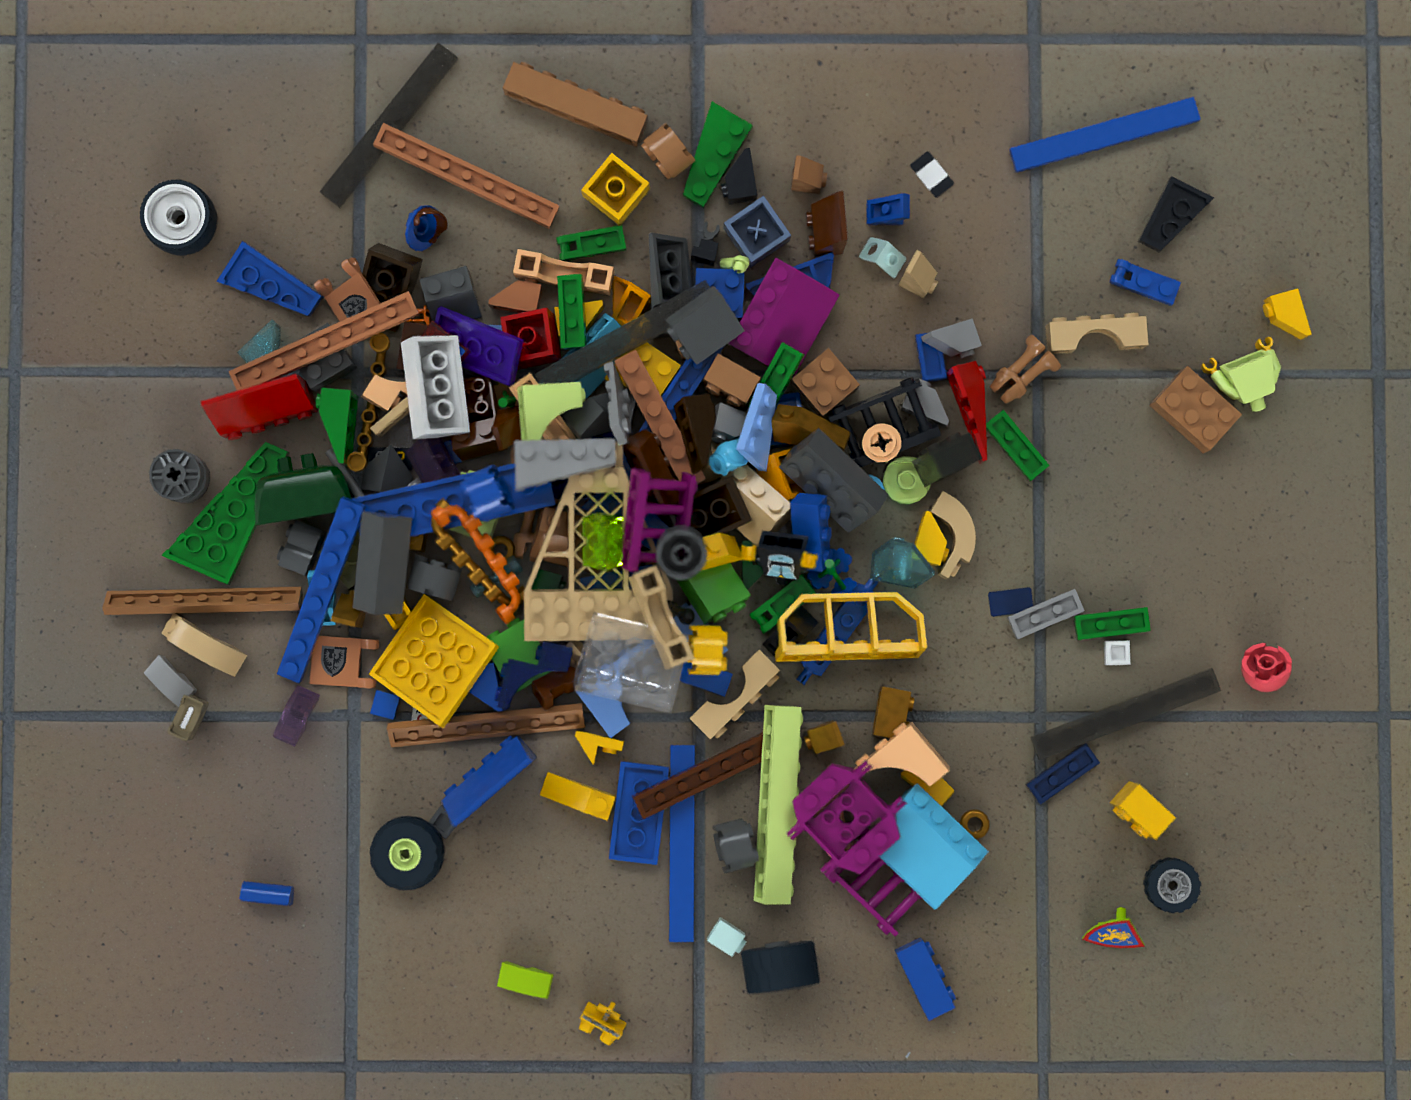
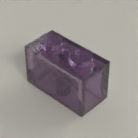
M441 437L418 439L406 451L422 483L461 475Z

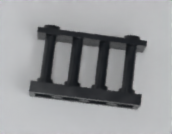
M914 377L904 379L898 387L847 407L845 404L831 409L832 413L828 414L830 422L838 420L842 428L850 431V438L847 443L851 451L849 455L859 467L876 461L868 458L863 449L859 448L847 416L861 410L866 426L869 429L876 425L870 406L880 402H884L892 425L900 434L901 449L899 452L942 436L937 423L931 424L926 418L916 392V388L922 386L919 378L915 380ZM903 393H907L919 424L918 430L912 433L905 431L893 401V397ZM878 434L879 443L874 446H880L881 450L886 452L885 445L889 442L883 440L881 434Z

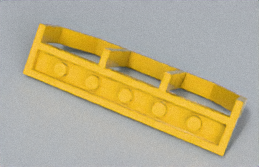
M898 592L801 594L777 621L779 647L775 652L776 662L919 658L927 649L924 615ZM867 601L871 643H868L866 640H858L853 642V644L835 641L831 602ZM874 601H894L916 620L918 642H915L914 639H905L897 643H892L891 640L887 639L878 641ZM824 602L828 644H820L818 641L807 642L805 645L786 642L785 621L801 603Z

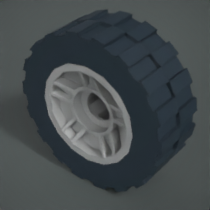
M1167 857L1163 860H1157L1146 871V877L1143 880V885H1145L1144 892L1148 896L1147 899L1155 907L1165 912L1182 913L1186 909L1189 910L1194 903L1196 904L1197 898L1201 893V881H1199L1198 872H1195V868L1192 865L1177 858ZM1170 881L1177 883L1172 890L1168 887Z

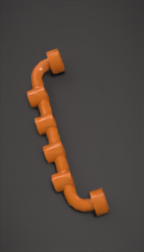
M450 505L443 509L437 506L430 512L436 523L443 528L450 522L449 516L456 515L460 519L463 528L474 540L477 549L486 558L489 567L500 579L499 581L503 588L511 596V602L508 606L503 603L495 609L500 619L508 625L515 619L513 614L521 603V596L516 587L520 584L519 579L512 571L507 574L503 568L507 565L503 555L499 552L497 554L493 553L491 547L495 543L487 533L482 535L478 530V527L482 525L479 518L476 519L473 513L468 515L462 507L457 505Z

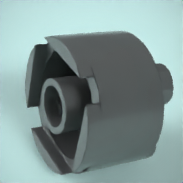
M676 525L667 528L657 543V562L660 568L671 578L685 580L693 577L701 571L707 559L706 543L702 534L687 525ZM681 547L685 548V552H688L684 553L683 557L678 556L677 552Z
M415 555L407 588L435 597L453 600L462 568L448 564V568H446L447 563L431 559L430 563H428L429 558Z
M740 818L713 825V830L718 831V833L713 834L719 861L724 860L726 865L722 867L725 874L753 867L755 862H759L757 849L752 847L750 838H753L750 823Z

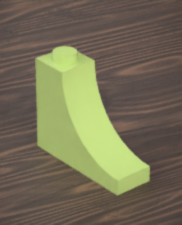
M581 382L522 385L518 387L521 440H541L545 429L554 418L567 410L583 407L585 390L581 388Z

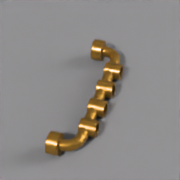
M378 333L372 336L369 341L371 348L377 352L375 362L370 368L373 374L372 378L375 374L380 377H384L387 374V368L384 363L386 351L390 348V339L384 333ZM382 366V372L375 373L376 367ZM368 401L366 410L361 414L363 426L361 433L357 437L358 452L351 453L346 461L348 468L354 472H362L366 469L368 464L366 458L368 447H371L374 442L370 428L378 421V415L375 412L376 406ZM373 413V419L367 421V414ZM368 437L369 442L363 445L362 439Z
M442 498L436 503V506H440L443 509L450 506V504ZM432 517L431 526L438 536L435 539L436 543L444 551L449 548L454 553L451 559L459 568H462L464 565L470 571L467 576L476 586L481 583L486 588L483 593L492 603L497 600L500 604L504 603L508 606L511 598H508L468 553ZM523 585L518 588L521 596L520 605L524 603L525 587Z

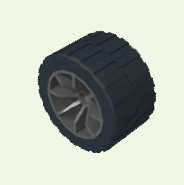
M789 940L772 942L765 944V947L741 952L748 994L784 991L820 983L813 941L789 943Z

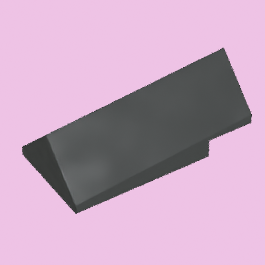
M650 233L653 339L671 337L667 332L669 325L665 319L694 299L687 238Z
M362 511L353 608L374 615L403 613L412 517Z

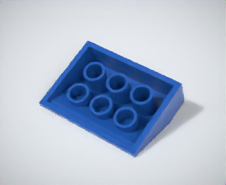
M511 735L500 744L502 747L500 751L496 754L491 751L481 760L483 765L478 770H475L473 767L462 776L465 780L459 786L454 783L444 792L446 797L441 801L454 826L468 818L537 758L519 735L514 739Z

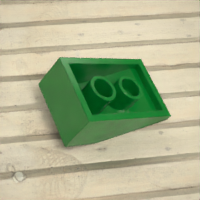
M321 388V394H317L316 408H319L321 419L338 463L348 468L346 463L347 457L354 451L359 396L351 390Z

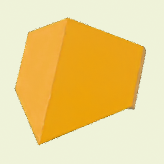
M614 276L612 283V318L631 332L650 305L651 295L632 282Z

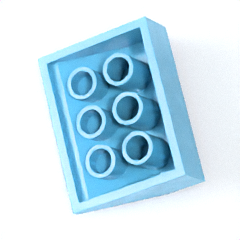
M917 783L907 789L901 796L907 803L896 815L901 837L880 858L935 910L977 867L989 851Z

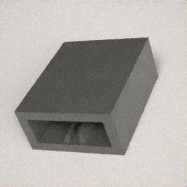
M714 286L665 319L669 325L667 329L668 334L674 342L679 340L682 345L679 348L686 360L691 358L696 365L745 331L722 294Z

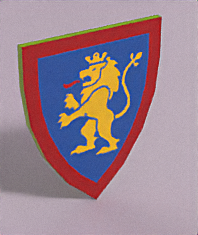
M1122 907L1116 909L1115 920L1098 922V925L1089 929L1082 937V940L1105 947H1145L1130 918H1126V909Z

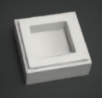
M1130 640L1104 641L1105 665H1130Z

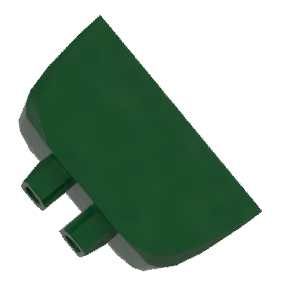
M313 453L300 455L302 468L294 470L291 457L278 458V472L263 476L257 482L255 492V525L336 513L343 496L352 499L343 473L334 465L317 466Z

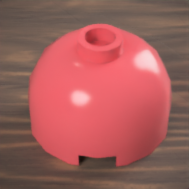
M1266 643L1256 644L1245 651L1242 659V675L1245 682L1257 691H1277L1290 678L1292 659L1289 653L1280 646L1277 649L1272 646H1266Z

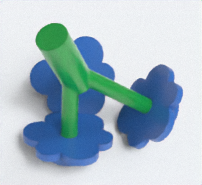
M843 548L832 549L833 559L825 561L823 572L809 571L807 574V578L811 581L814 589L828 588L829 582L833 577L836 583L831 593H853L858 587V583L853 581L852 578L848 577L843 580L838 575L841 572H847L849 565L852 563L851 555L845 553Z

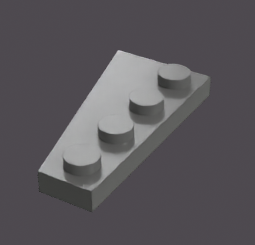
M615 439L514 441L516 492L524 490L526 487L547 484L549 481L570 478L572 475L585 474L615 466L616 464Z

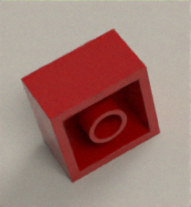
M547 307L500 317L503 332L524 340L517 370L562 361L555 314Z

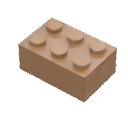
M1189 366L1181 369L1149 405L1202 453L1210 451L1242 415Z

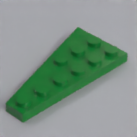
M265 442L247 461L242 470L212 499L194 519V522L184 533L182 532L177 537L173 545L166 549L161 556L230 585L257 526L255 525V492L257 482L263 476L278 472V458L288 457L290 452Z

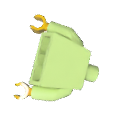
M1271 337L1265 338L1267 346H1264L1259 338L1255 343L1258 351L1219 366L1220 370L1216 369L1217 361L1214 358L1209 359L1213 368L1208 369L1202 363L1201 369L1205 374H1212L1211 379L1219 390L1229 398L1238 400L1243 404L1250 402L1252 411H1261L1266 408L1264 396L1274 393L1275 384L1281 370L1276 353L1270 348L1273 345Z

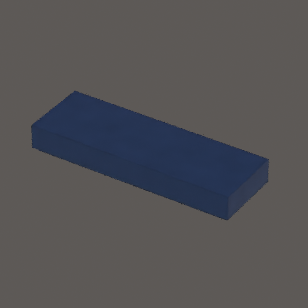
M1083 743L1026 783V786L1041 805L1100 762L1087 743Z

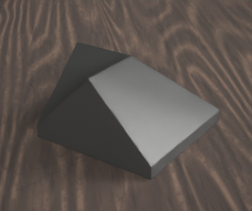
M608 393L585 399V402L582 403L583 407L567 410L560 414L567 426L579 439H586L612 431L608 411V402L611 401Z

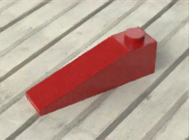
M976 361L953 366L946 374L980 464L987 460L985 383L983 381L986 379L983 367L981 365L978 366Z

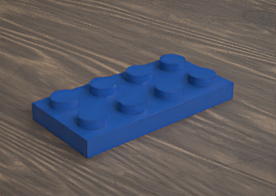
M621 761L609 859L652 865L658 864L664 810L642 819L632 795L667 779L669 767Z

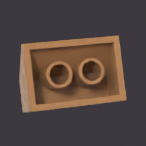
M544 507L540 510L529 558L537 559L556 509ZM561 511L546 552L566 551L568 549V512ZM574 514V524L582 516ZM587 519L576 528L585 538L595 529ZM591 519L597 526L602 522ZM606 522L600 529L610 538L614 533L615 525ZM597 531L588 541L598 550L607 539ZM574 532L575 549L583 540ZM586 543L576 552L584 562L595 553ZM611 543L601 552L605 558L608 555ZM598 555L588 566L598 575L605 561ZM574 556V569L578 570L583 564ZM543 557L542 559L545 562L568 567L567 557ZM587 568L583 570L584 572L591 573Z

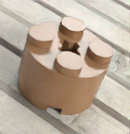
M666 122L643 140L644 143L641 145L653 162L656 159L659 160L656 165L668 180L671 177L674 179L696 161Z

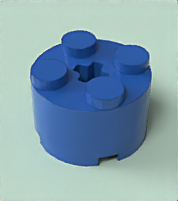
M494 464L466 476L465 481L460 483L466 496L469 495L473 503L470 505L474 517L476 519L481 518L485 522L514 510V506L509 505L513 501L510 490L503 476L497 477L495 474L498 468Z

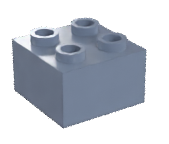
M764 196L725 221L723 225L724 231L740 254L749 259L750 268L790 242L791 234Z

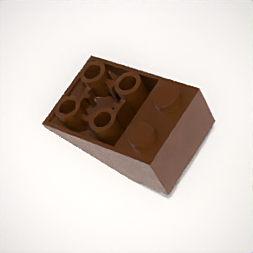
M483 375L465 379L463 381L470 432L451 435L452 449L461 461L500 452L492 431L497 410H500L492 379Z

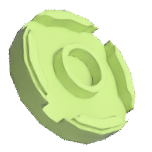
M903 456L897 458L887 466L883 474L884 490L889 494L888 496L891 500L899 504L909 505L916 503L926 496L931 487L929 469L922 461L915 457Z

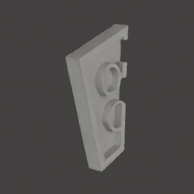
M612 361L604 364V371L610 380L606 381V390L611 401L608 402L610 428L620 446L628 443V434L631 432L629 418L632 417L630 408L632 395L629 389H625Z

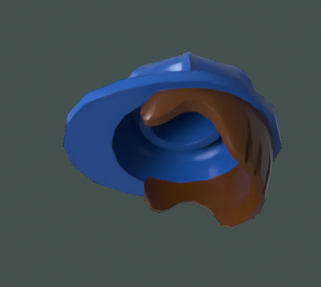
M431 205L420 206L409 213L407 223L405 224V236L408 246L415 251H423L433 243H436L439 235L447 229L448 221L446 217Z

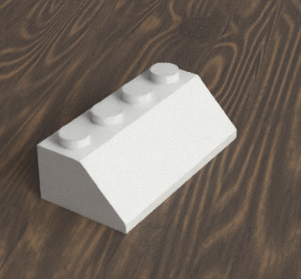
M458 335L413 336L401 342L413 439L439 438L469 433L470 428Z

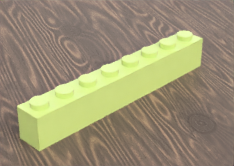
M764 705L756 848L759 862H756L754 884V901L761 904H791V897L794 893L792 873L795 870L793 853L796 846V838L792 840L790 838L791 835L788 836L786 832L797 822L792 800L799 794L797 780L800 773L799 750L802 746L800 726L803 723V714L801 707Z

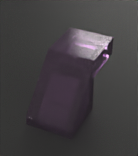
M298 685L286 703L273 737L295 747L306 729L308 717L318 703L320 695Z

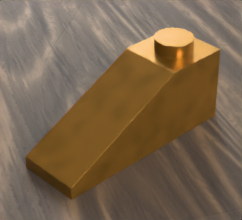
M778 404L772 418L774 442L797 445L820 428L838 447L845 451L850 438V431L802 407Z

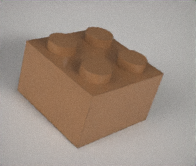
M829 348L794 376L790 382L813 411L822 418L860 386Z
M717 354L704 377L703 386L706 387L705 391L717 398L719 395L727 399L726 403L736 409L740 407L746 409L755 392L757 383H760L761 377L726 357Z

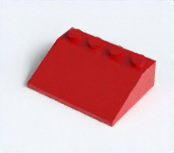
M297 374L200 401L202 408L218 434L228 438V440L243 437L242 433L249 431L252 434L263 432L266 430L265 427L274 424L275 427L289 424L290 419L297 417L298 420L308 419L312 417V413L318 412L312 390L306 380Z

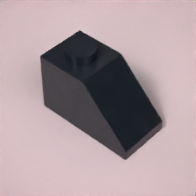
M750 148L744 149L725 175V183L721 184L723 198H728V205L757 200Z
M802 605L785 621L786 642H795L796 645L819 623ZM778 629L762 644L774 657L779 647Z

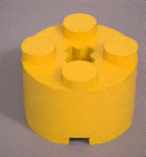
M690 625L689 630H692L693 633L692 635H687V641L694 659L687 661V663H692V669H687L688 674L719 675L721 671H726L727 660L726 656H723V646H727V632L723 631L721 626Z

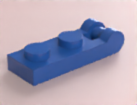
M1117 259L1115 265L1117 269L1115 274L1111 276L1109 283L1169 306L1174 304L1181 284L1180 281L1133 265L1126 260ZM1125 272L1131 274L1130 280L1124 278Z

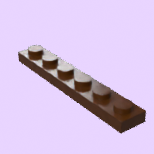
M763 732L632 795L642 819L652 816L760 763L762 759Z

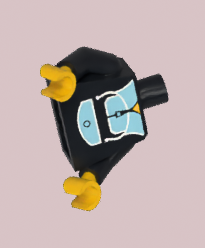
M762 531L758 546L750 545L747 547L741 545L740 558L747 561L755 560L762 567L765 576L777 578V583L780 585H788L791 580L799 579L800 572H806L809 568L814 569L818 555L806 552L809 536Z

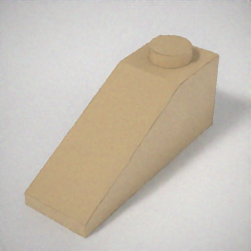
M918 250L915 252L899 286L924 298L927 292L933 293L938 281L934 280L937 275L936 270L922 252Z

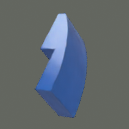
M685 662L680 665L676 680L725 697L733 674L721 671L719 675H689L687 669H692V663Z

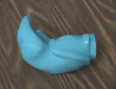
M740 437L721 443L709 457V465L713 472L726 476L729 471H734L748 463V460L736 450Z

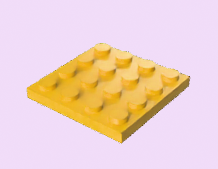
M423 594L369 675L438 726L444 728L500 646L435 600Z

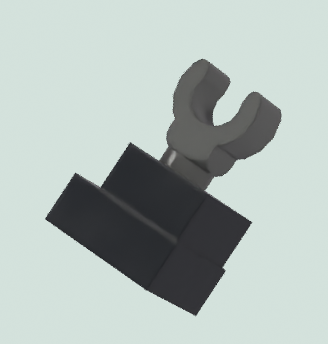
M705 222L703 225L704 239L701 238L699 247L693 246L691 261L714 267L719 243L713 242V240L718 236L720 226L717 225L714 232H708V222Z

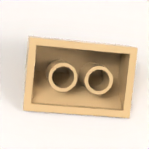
M745 464L734 471H729L726 476H722L720 481L733 476L753 520L736 529L754 545L758 546L762 531L778 532L791 519V507L787 499Z

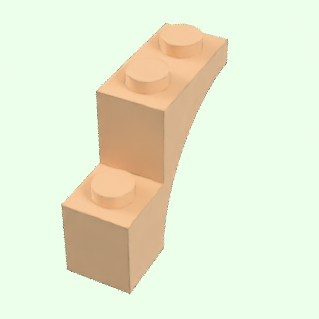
M375 374L361 397L387 412L389 408L393 409L401 399L398 396L399 393L407 397L406 382L387 380Z

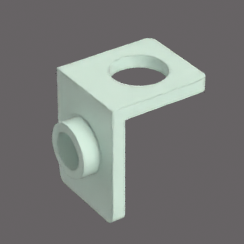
M873 237L869 238L859 255L863 260L876 263L893 278L897 276L906 261V257L888 241ZM874 245H878L877 250L873 254L868 255L869 249Z

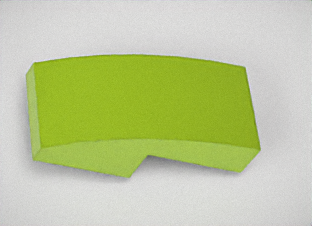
M505 961L501 965L497 986L514 992L547 999L554 974L534 967L526 968Z

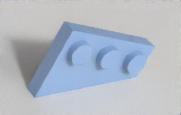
M757 383L736 450L758 471L767 472L772 436V418L775 413L777 395L767 384Z

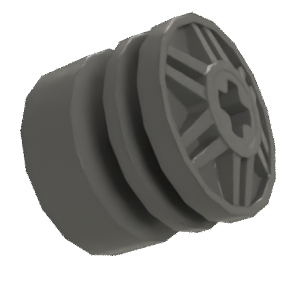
M171 449L164 451L154 459L149 470V478L154 491L161 497L179 503H192L200 499L207 491L210 483V472L205 462L198 456L180 449ZM176 471L181 472V475L177 477L178 480L173 479V476L176 475Z

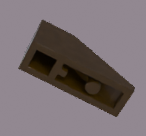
M709 394L685 396L674 405L692 474H697L707 466L716 417L715 406L711 402Z

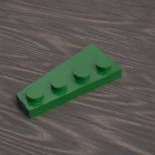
M711 101L694 159L696 161L692 163L683 192V197L703 209L753 128L752 124Z

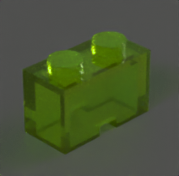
M603 513L583 517V537H587V546H583V566L606 571L622 566V517Z

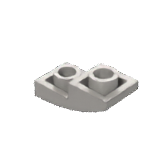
M158 655L144 672L148 679L178 707L184 695H194L197 691L184 674L178 673L165 656Z

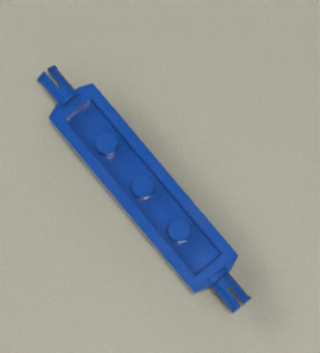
M872 574L865 585L858 583V587L853 593H874L873 589L881 579ZM867 601L842 602L833 615L835 641L846 643L867 614ZM826 626L815 640L820 642V644H828ZM800 661L804 670L796 680L805 685L812 674L822 676L832 661Z

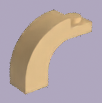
M942 491L929 512L932 513L933 517L942 521L949 528L952 535L953 544L951 552L937 574L944 579H948L950 575L954 577L961 567V564L958 563L959 560L964 563L970 562L975 549L976 534L972 518L966 508L956 498Z
M177 613L172 614L162 631L167 640L175 646L234 677L247 657L246 654L235 646L204 632Z

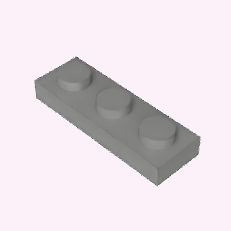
M1072 589L1008 616L1007 619L1015 638L1020 639L1085 610L1076 589Z

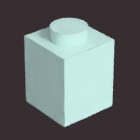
M721 917L707 937L708 942L731 957L735 952L739 954L747 942L744 940L745 933Z

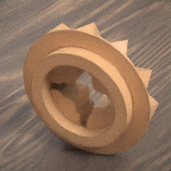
M883 423L873 425L863 436V450L868 458L877 463L888 462L897 457L901 449L900 434L891 425ZM878 434H881L885 441H890L885 445L886 452H883L880 446H874L879 443Z

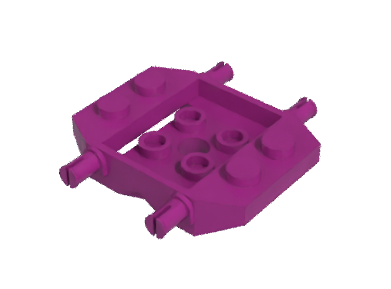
M867 760L856 769L832 763L792 800L797 822L786 833L788 836L791 835L790 838L794 840L802 831L806 830L829 854L831 860L820 868L825 876H829L837 867L861 874L901 837L896 815L907 803L899 796L895 802L887 805L872 791L863 779V776L873 768L871 764L868 765L869 762ZM847 784L850 785L838 797H836L826 808H824L816 817L813 816L825 804H827L837 793H839ZM845 810L851 811L854 815L853 821L849 823L843 822L840 818L841 812ZM878 817L882 819L849 850L846 851L844 849Z

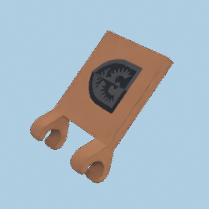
M355 258L346 259L341 263L342 268L351 278L334 291L330 280L327 278L320 279L314 283L315 289L326 299L339 321H343L381 304L361 273L359 263Z
M318 636L312 652L309 684L375 688L376 679L359 678L361 649L377 650L379 649V640Z

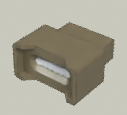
M184 695L167 733L183 741L193 740L209 706V702L193 695Z

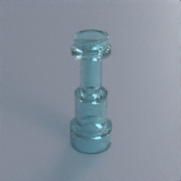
M511 555L506 559L507 565L503 568L507 574L512 571L515 575H518L523 571L515 556ZM492 571V575H490L489 578L495 584L497 582L500 583V579L498 578L496 573ZM474 583L469 586L477 598L484 596L483 591L486 588L481 583L477 586Z

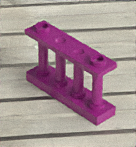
M631 469L620 566L627 571L638 572V565L641 562L658 563L656 553L641 552V540L644 538L659 539L666 529L645 528L643 526L644 516L647 513L677 515L675 526H690L693 496L697 491L696 476L688 472H682L681 481L651 479L650 473L642 469ZM650 489L680 491L678 505L650 504L646 501L647 492ZM682 547L677 551L680 557H683V554L686 553L685 548Z
M866 828L857 839L860 840L869 829ZM880 857L850 885L840 876L844 870L842 867H837L829 876H826L833 884L838 881L879 921L877 926L886 935L891 932L896 937L898 932L893 925L919 898L922 899L911 888L912 892L884 919L875 908L901 881L904 882L894 871V875L868 902L861 897L857 891L883 864L887 865Z

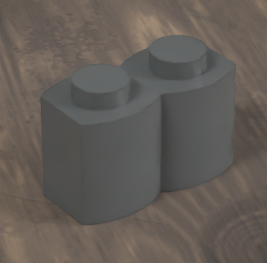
M298 520L294 524H290L286 532L288 541L285 547L282 546L277 554L278 566L307 576L308 570L313 569L317 554L325 539L326 531Z

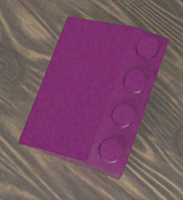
M775 258L740 321L745 331L728 344L769 366L781 343L784 342L805 354L793 375L794 377L840 294Z

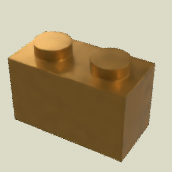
M880 686L872 729L873 735L892 738L895 735L893 731L903 722L906 725L910 723L906 719L908 711L912 712L914 697H911V692Z

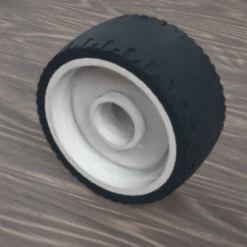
M167 180L155 185L145 195L140 207V223L148 239L161 250L174 255H191L206 247L214 237L217 229V213L211 199L196 185L183 180ZM184 214V221L176 224L177 217Z

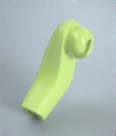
M742 255L722 258L720 268L733 269L734 271L737 270V273H744L750 261Z

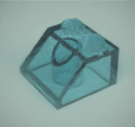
M893 537L872 552L870 580L915 589L935 576L934 569L916 545L906 542L904 538Z

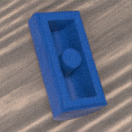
M244 881L239 899L248 902L291 906L294 899V886Z

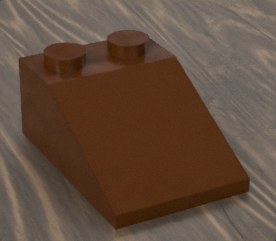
M838 191L811 204L810 212H806L807 226H811L812 235L808 236L809 250L814 251V257L832 252L834 255H841L844 252L848 236L843 191Z

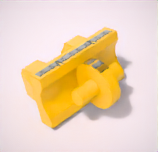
M588 1001L580 1017L582 1020L579 1029L586 1033H591L593 1028L596 1027L603 1031L599 1039L603 1043L611 1045L615 1039H620L627 1023L619 1019L621 1016L619 1013L613 1011L616 1003L611 1001L609 1006L606 1007L601 1003L596 1006Z

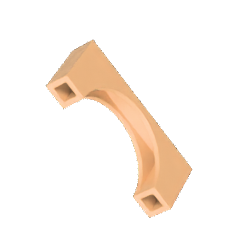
M912 721L908 725L903 722L893 731L895 735L888 741L886 738L882 739L874 746L875 752L870 756L865 753L855 762L857 765L855 769L865 760L869 762L868 765L871 764L873 767L869 771L884 767L904 769L919 776L929 786L945 775L950 768ZM847 784L839 793H837L827 804H825L813 816L816 817L824 808H826L836 797H838L850 785ZM844 811L840 814V818L843 822H845ZM853 840L844 849L846 851L849 850L856 842Z

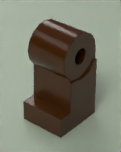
M565 665L532 681V693L544 710L553 707V699L561 696L563 693L569 694L576 690L578 687V673L574 667Z

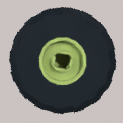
M401 816L385 823L375 834L370 846V863L376 873L375 875L385 885L403 891L414 890L427 885L439 873L444 861L445 847L440 833L430 822L415 816Z

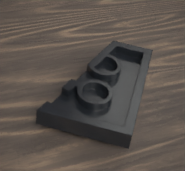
M1171 176L1138 242L1160 252L1214 197Z

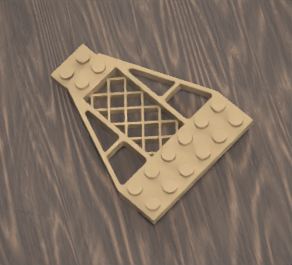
M615 441V466L585 474L579 473L568 478L524 589V641L653 639L632 588H629V571L622 568L621 574L613 566L621 557L622 549L613 540L622 532L623 542L630 485L623 467V445L619 446L617 441ZM613 492H622V501ZM574 493H581V494L574 500ZM590 493L605 494L597 501ZM585 494L595 502L586 513L576 505ZM610 494L620 502L611 513L601 505ZM565 505H568V549L566 551L546 552L561 511ZM599 506L608 516L597 526L588 516ZM574 507L583 515L575 524ZM621 507L622 525L613 517ZM611 518L620 528L609 538L600 528ZM585 519L595 527L586 538L576 530ZM644 520L643 526H644L645 528H648L647 525H646V522H645V520ZM597 531L607 539L598 550L588 541ZM574 532L583 540L575 549ZM647 538L651 550L641 552L656 553V547L652 538ZM585 543L595 551L586 562L576 554ZM610 543L620 552L611 562L601 554ZM599 555L608 565L597 575L588 565ZM574 556L583 564L575 573ZM543 557L568 558L567 589H531ZM656 563L666 587V599L673 617V590L666 573ZM610 567L620 576L611 586L600 578ZM585 568L595 576L586 587L576 578ZM599 580L607 589L589 588ZM574 581H575L582 589H574ZM622 581V588H615Z

